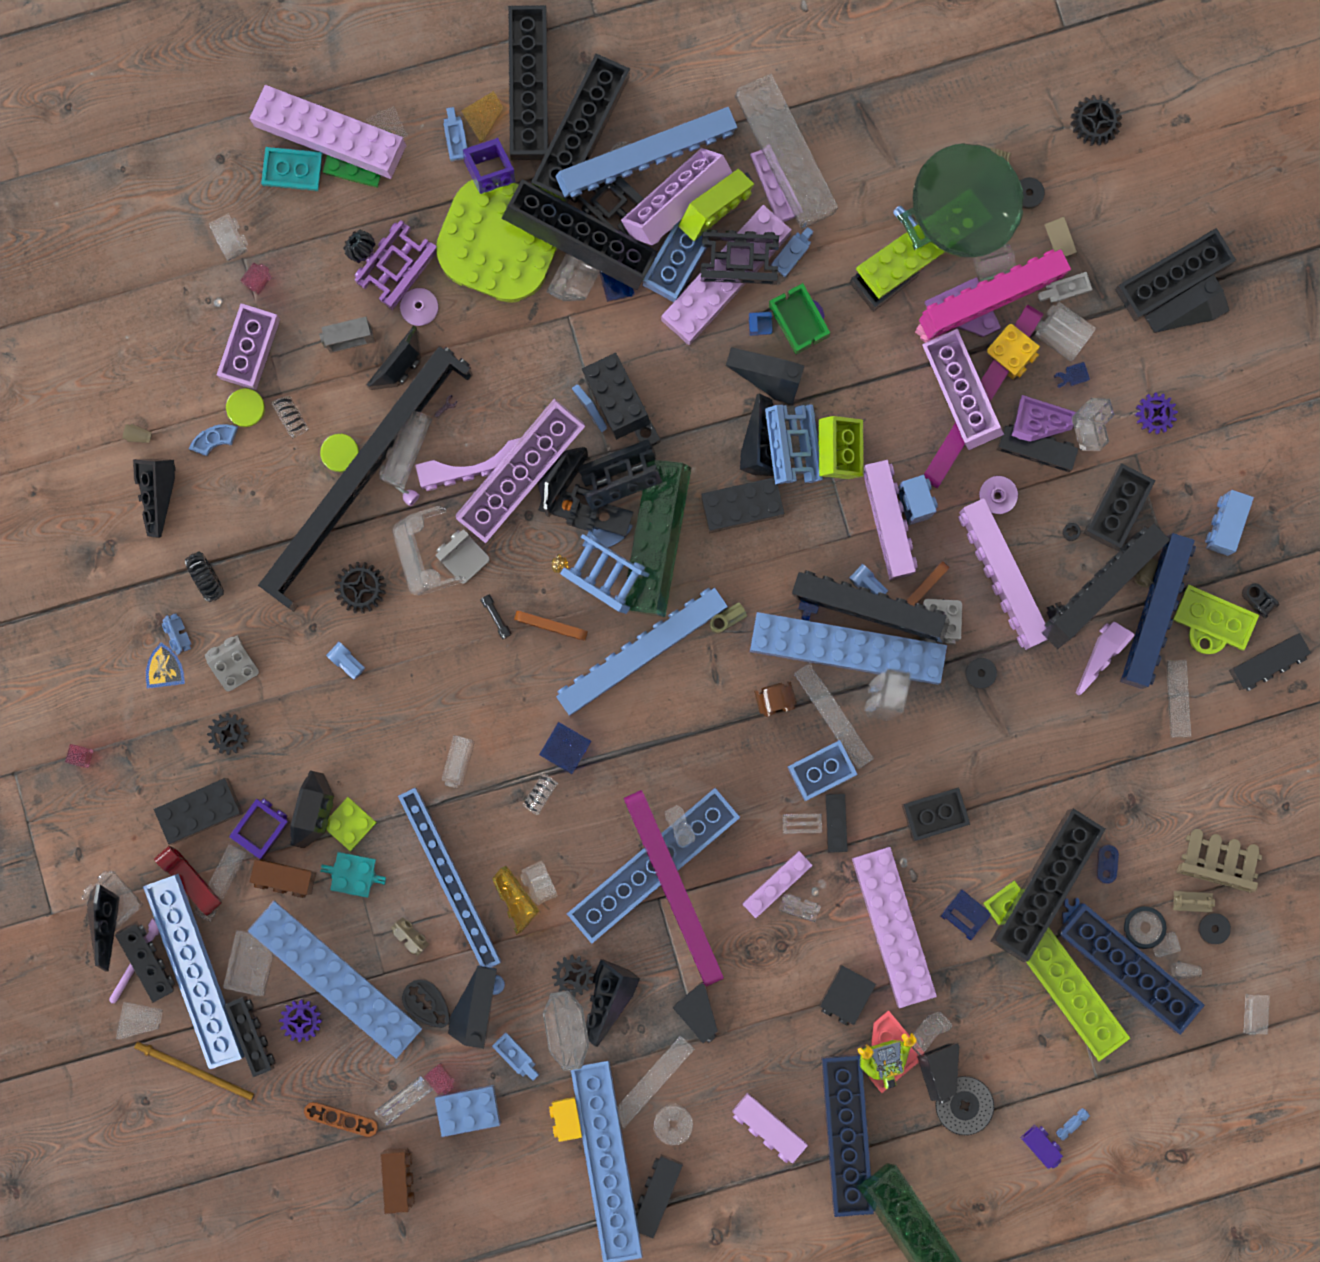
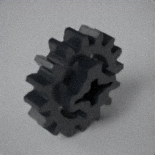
M226 713V718L220 714L219 720H212L214 726H208L212 730V732L207 733V736L212 737L208 742L215 744L213 746L214 750L220 748V754H223L225 750L227 755H231V750L237 754V748L244 749L243 742H249L245 738V736L250 735L249 732L245 731L249 726L247 724L242 725L244 719L237 720L238 715L236 714L232 718L230 713ZM229 721L226 726L219 727L222 723ZM237 725L240 728L241 735L236 730ZM230 730V733H232V737L227 738V735H225L224 733L225 731ZM216 733L219 734L221 738L220 743L217 740ZM238 741L234 746L228 747L231 742Z
M571 955L570 960H567L564 956L563 963L557 962L559 968H553V971L557 974L553 975L552 979H557L554 986H560L559 993L565 990V996H568L570 992L575 997L576 992L583 995V989L589 990L587 984H593V981L589 978L594 976V973H589L592 966H586L587 959L582 962L580 961L581 956L574 959V956ZM571 963H577L581 965L582 968H574ZM565 967V976L560 978V972ZM570 971H573V973L581 972L576 977V981L573 979L565 980L570 975ZM586 974V980L584 984L581 985L580 978L582 975ZM564 984H572L575 989L567 988Z

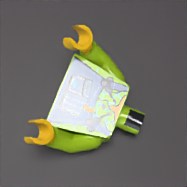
M911 1033L909 1038L906 1034H903V1042L891 1040L870 1047L866 1045V1048L863 1049L859 1048L861 1069L873 1079H883L885 1089L896 1087L894 1075L904 1072L911 1046L915 1045L917 1041L913 1033Z

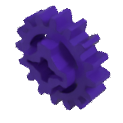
M1157 392L1153 394V397L1148 394L1146 395V400L1142 398L1139 401L1142 405L1136 406L1139 412L1135 416L1140 417L1137 424L1142 423L1141 429L1148 428L1149 434L1153 430L1156 435L1160 433V430L1165 433L1167 428L1171 429L1173 427L1171 422L1177 420L1173 417V415L1178 413V411L1173 410L1176 404L1169 403L1171 401L1170 397L1167 400L1164 399L1165 394H1162L1160 397H1158ZM1150 402H1160L1161 404L1155 405ZM1161 408L1158 416L1151 419L1154 416L1153 414L1155 413V411ZM1144 411L1147 412V419H1145ZM1152 423H1159L1160 426L1152 425Z
M303 999L299 1001V1004L296 1001H292V1007L286 1005L285 1007L288 1011L281 1012L284 1018L279 1019V1022H283L284 1025L280 1029H286L287 1031L284 1035H292V1041L296 1037L298 1042H302L303 1037L308 1041L310 1040L309 1035L315 1037V1030L321 1029L317 1025L323 1021L318 1019L321 1012L316 1013L315 1010L318 1006L311 1007V1001H308L306 1004H304ZM297 1008L296 1014L289 1017L290 1013ZM306 1009L311 1012L313 1017H310L306 1013ZM300 1016H302V1019H305V1021H307L303 1023L301 1026L300 1022L293 1021L300 1018ZM289 1025H293L296 1029V1032H294ZM308 1025H313L312 1028L307 1033H305V1028Z

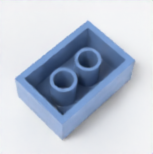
M921 475L901 482L898 487V495L902 502L908 525L930 519L935 514L938 505L935 497H931L930 490L932 487L929 479H925V476Z
M1234 490L1227 492L1223 497L1220 496L1217 507H1219L1218 513L1214 514L1211 525H1213L1212 531L1208 532L1205 543H1208L1206 549L1226 556L1236 552L1254 497Z
M840 740L787 767L804 801L858 775Z
M494 1085L435 1097L442 1137L496 1127L501 1124Z

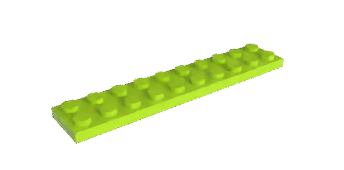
M1014 880L983 902V905L998 925L1002 922L1021 890ZM1048 927L1030 960L1026 963L1100 1062L1131 1038Z

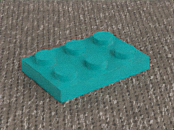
M265 147L262 186L319 191L322 152Z

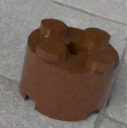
M787 681L786 686L778 683L761 688L762 692L760 693L758 690L754 691L760 714L763 713L765 717L775 715L776 710L782 709L784 712L795 709L794 705L797 704L791 681Z

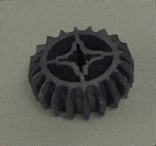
M1092 95L1091 100L1085 97L1084 102L1079 101L1078 107H1074V114L1071 115L1073 121L1070 124L1075 127L1073 133L1079 132L1077 139L1084 138L1083 144L1088 140L1090 141V146H1093L1094 142H1096L1097 146H1101L1102 142L1106 145L1109 139L1114 140V134L1118 135V128L1122 126V123L1119 122L1122 116L1116 115L1120 112V109H1114L1116 103L1113 102L1110 105L1109 98L1103 101V96L1100 95L1097 100L1096 96ZM1089 108H1096L1092 114H1082ZM1102 110H1104L1109 117L1104 116ZM1096 115H1097V119H1099V120H1098L1099 123H1098L1097 126L1095 127L1096 123H1094L1095 120H1093V119H1094V118L1096 117ZM1083 124L1088 125L1090 127V131H1088ZM1110 127L1105 133L1097 134L1099 128Z
M198 551L189 555L185 559V564L195 585L206 601H216L224 595V590L214 569L203 553Z
M356 562L355 569L352 564H349L350 571L343 568L342 571L345 575H337L338 578L342 579L341 582L335 581V585L340 586V588L334 589L336 593H341L336 597L337 600L344 599L340 605L345 606L348 603L346 610L350 611L354 607L353 612L356 614L359 608L362 614H365V607L370 612L373 611L372 604L378 608L379 605L376 603V600L378 599L383 602L384 599L379 595L386 594V591L381 590V588L387 586L386 583H380V581L385 579L384 576L377 577L381 571L378 569L373 572L374 565L367 569L368 565L366 562L363 563L362 568L359 562ZM360 573L356 582H347L351 576ZM366 574L373 577L376 588L366 584ZM361 583H364L363 586L367 589L361 590L360 593H358L359 590H357L355 587L360 586ZM345 588L354 590L355 602L349 600ZM374 593L370 600L361 603L365 594Z

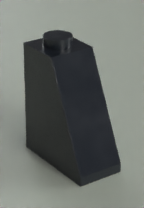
M701 982L677 1002L673 1009L702 1043L706 1041L710 1043L717 1037L715 1033L718 1030L705 984Z
M947 1043L918 1055L917 1059L930 1100L939 1101V1103L950 1101V1097L957 1095L959 1044Z

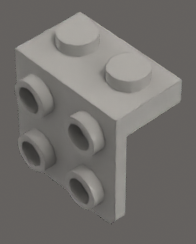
M463 529L461 532L459 530L450 537L452 540L447 545L445 543L436 550L438 553L435 556L460 583L465 584L489 562L490 558Z
M924 600L923 605L926 606V609L930 611L938 609L945 612L950 623L945 635L944 644H956V641L961 639L962 602L959 600ZM920 637V640L936 643V641Z
M238 635L226 639L222 645L211 648L205 654L207 664L228 692L259 674L258 668L244 649Z

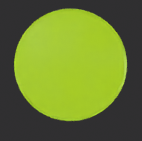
M246 388L239 389L228 398L226 412L230 420L236 425L251 427L257 424L265 415V404L262 397L256 391Z
M334 434L323 442L320 451L321 459L331 471L344 472L358 454L359 448L350 436Z

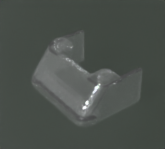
M441 506L410 514L397 522L392 528L407 586L414 595H424L466 581V578L462 576L441 581L440 575L436 570H424L414 534L423 529L425 518L446 512V508Z

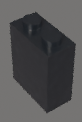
M840 965L819 1004L822 1007L821 1012L830 1017L832 1014L840 1017L838 1021L847 1026L850 1023L855 1025L876 983Z

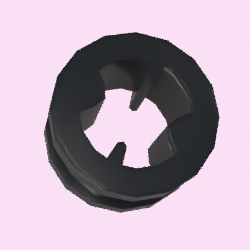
M1068 523L1063 529V537L1067 541H1075L1080 536L1081 529L1076 523ZM1071 527L1075 529L1074 532H1077V534H1073L1072 537L1069 536V532H1067V530H1070Z

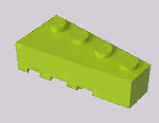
M737 169L692 201L678 227L693 241H696L703 232L710 229L729 211L735 209L742 200L746 201L752 194L751 189L754 183Z

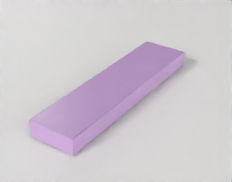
M769 148L751 153V159L773 214L782 222L795 218L796 216Z

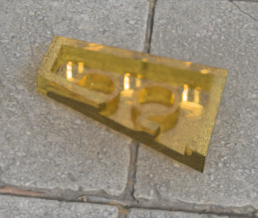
M504 866L500 868L492 880L501 900L506 902L509 909L507 914L509 919L512 918L516 927L514 930L517 935L527 927L540 910L509 868Z

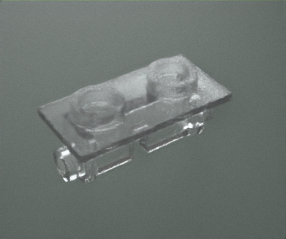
M790 893L783 895L779 911L816 923L821 908L817 902L805 900L803 903L800 902L801 898L790 895Z

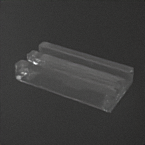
M783 814V834L822 833V814ZM787 818H817V821L787 822ZM817 825L818 829L787 830V826Z

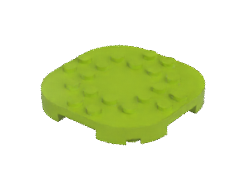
M471 180L462 186L455 195L438 236L437 257L444 273L456 284L464 285L502 302H518L529 296L531 297L543 285L557 248L501 219L518 184L512 183L480 194L474 181Z

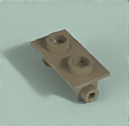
M1174 891L1173 910L1212 913V907L1215 906L1213 893Z
M404 917L399 919L390 928L400 942L407 938L408 941L404 946L413 955L418 956L430 945L425 937L419 934L413 928L411 922Z

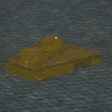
M493 91L461 110L480 143L493 126L503 106Z

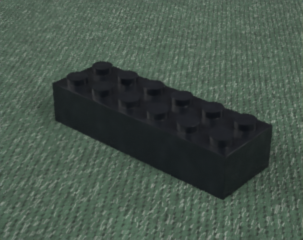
M1215 228L1119 284L1115 291L1135 322L1208 277L1228 268L1236 259L1218 229Z

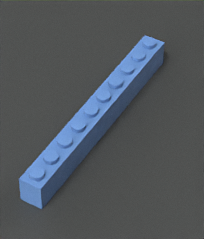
M729 107L561 170L555 177L564 197L571 195L573 198L582 194L581 191L585 189L591 191L598 188V184L603 182L610 184L616 180V177L621 175L622 178L628 177L633 174L632 171L646 170L652 163L659 165L667 161L666 158L668 157L677 158L683 155V151H695L700 148L699 145L706 143V146L713 144L720 137L726 139L733 135L737 125Z
M707 588L700 593L701 597L695 601L693 598L685 603L684 606L686 608L680 612L677 609L669 614L670 619L665 622L661 620L653 625L654 630L649 633L644 631L637 636L638 640L635 643L628 642L621 647L622 651L617 655L612 653L606 657L605 660L607 662L601 666L598 663L590 668L591 673L585 677L582 674L574 679L575 684L570 687L566 685L558 690L559 695L556 697L568 715L571 716L710 621L715 615L726 610L728 606L715 588L712 590Z
M413 788L399 795L398 798L480 966L491 968L501 963L499 954L418 788Z

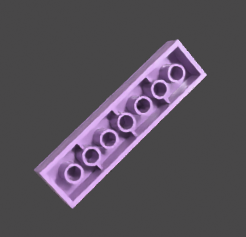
M267 85L264 86L250 116L254 127L389 179L392 178L406 147L401 136Z
M762 205L738 232V234H745L746 231H754L756 234L764 235L765 232H774L775 235H779L780 247L790 236L791 229L768 208ZM751 242L754 243V253L765 254V243ZM727 245L720 252H727ZM731 248L730 264L749 265L750 249ZM769 250V258L776 250ZM715 259L714 270L727 271L726 260ZM753 261V272H757L763 266L764 261ZM700 273L661 316V321L690 346L746 283L700 282Z
M554 398L457 512L456 519L486 543L585 427L584 422Z
M983 498L964 507L959 512L960 516H958V519L963 527L966 526L969 532L967 533V538L971 544L974 543L977 549L975 554L978 560H982L985 568H983L987 578H991L993 582L992 589L995 595H999L1002 600L1000 602L1001 608L1004 613H1008L1010 617L1008 620L1013 630L1016 629L1019 635L1017 637L1019 645L1027 650L1048 640L1042 634L1046 629L1044 626L1045 622L985 499Z
M883 848L852 858L897 1007L902 1008L937 997L891 848Z

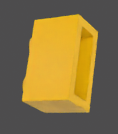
M571 1097L552 1101L549 1111L551 1118H555L556 1123L553 1126L554 1137H558L559 1142L582 1138L576 1098Z

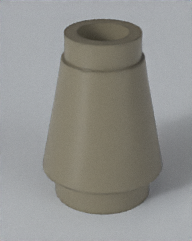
M132 423L130 425L126 424L122 439L127 440V442L150 443L152 432Z
M1151 559L1135 575L1134 581L1138 585L1148 588L1153 583L1158 562L1155 559Z

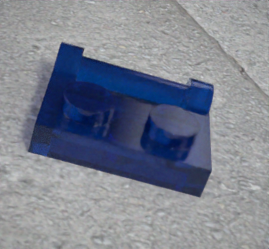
M962 889L940 915L944 920L947 919L961 930L970 941L991 916L986 908ZM956 909L974 924L972 929L951 913L952 910Z

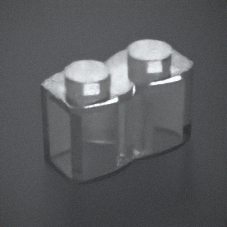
M675 806L665 811L667 823L674 829V837L677 843L683 847L695 841L694 832L686 823V815L682 808Z
M543 861L521 870L522 874L519 876L523 885H528L530 892L527 894L531 903L535 902L538 906L558 897V893Z

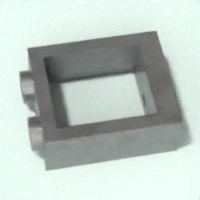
M367 317L321 327L322 333L319 334L322 345L330 353L374 343L371 325Z

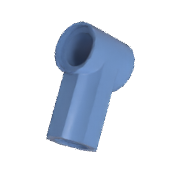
M863 564L849 577L855 586L870 589V592L877 595L878 592L886 594L888 592L874 577V574Z
M340 642L326 655L336 666H340L354 680L365 669Z

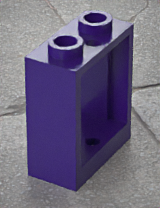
M498 138L463 149L464 163L480 194L515 183L514 169ZM500 157L505 169L480 176L475 166L476 164Z
M264 798L262 801L260 799L255 800L229 836L259 859H264L290 823L287 820V814L281 810L276 812L271 808L272 804ZM258 807L281 822L262 849L240 833Z

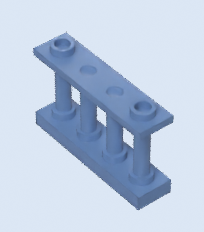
M582 534L581 538L586 540L588 544L574 568L567 569L563 567L560 574L618 612L627 614L630 607L625 604L626 596L638 575L648 577L649 573L644 571L645 567L637 562L633 564L601 544V539L595 535L590 534V536ZM597 547L603 552L589 577L586 576L584 578L581 576L582 572L580 571L593 548ZM611 556L617 560V563L604 586L599 588L595 585V580L608 557ZM625 565L632 569V572L619 595L613 597L610 595V589Z

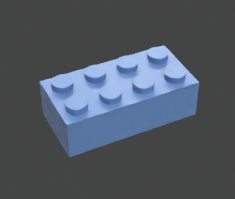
M680 221L674 225L643 280V286L672 302H675L682 294L708 248L702 247V235L696 241H693L678 227Z

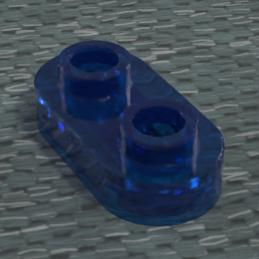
M1104 845L1098 852L1097 878L1100 882L1106 884L1114 882L1117 878L1119 852L1112 845ZM1106 851L1111 853L1110 858L1105 857ZM1105 870L1109 871L1107 878L1103 876Z

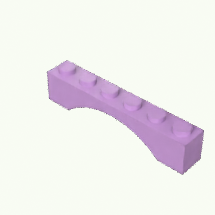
M520 438L508 441L495 456L477 465L453 467L435 460L415 465L421 488L426 489V491H432L437 489L438 485L451 486L456 484L458 480L463 479L466 482L475 479L474 476L482 475V477L489 476Z

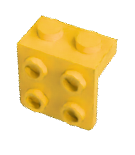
M1009 324L991 344L987 353L1009 371L1008 376L1014 380L1017 376L1020 378L1027 370L1025 366L1029 362L1033 363L1039 356L1037 352L1040 346L1013 324Z

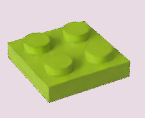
M347 797L329 817L326 830L349 851H352L377 822L353 800Z

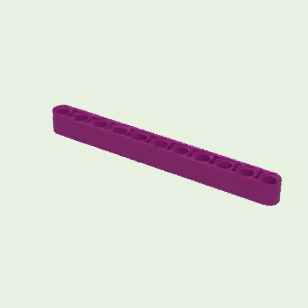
M1027 304L1014 326L1030 337L1042 318L1043 313ZM995 359L981 379L990 402L1009 372ZM956 422L924 473L925 479H929L931 486L936 489L940 486L965 445Z
M642 790L624 797V802L705 986L708 987L723 980L722 972Z

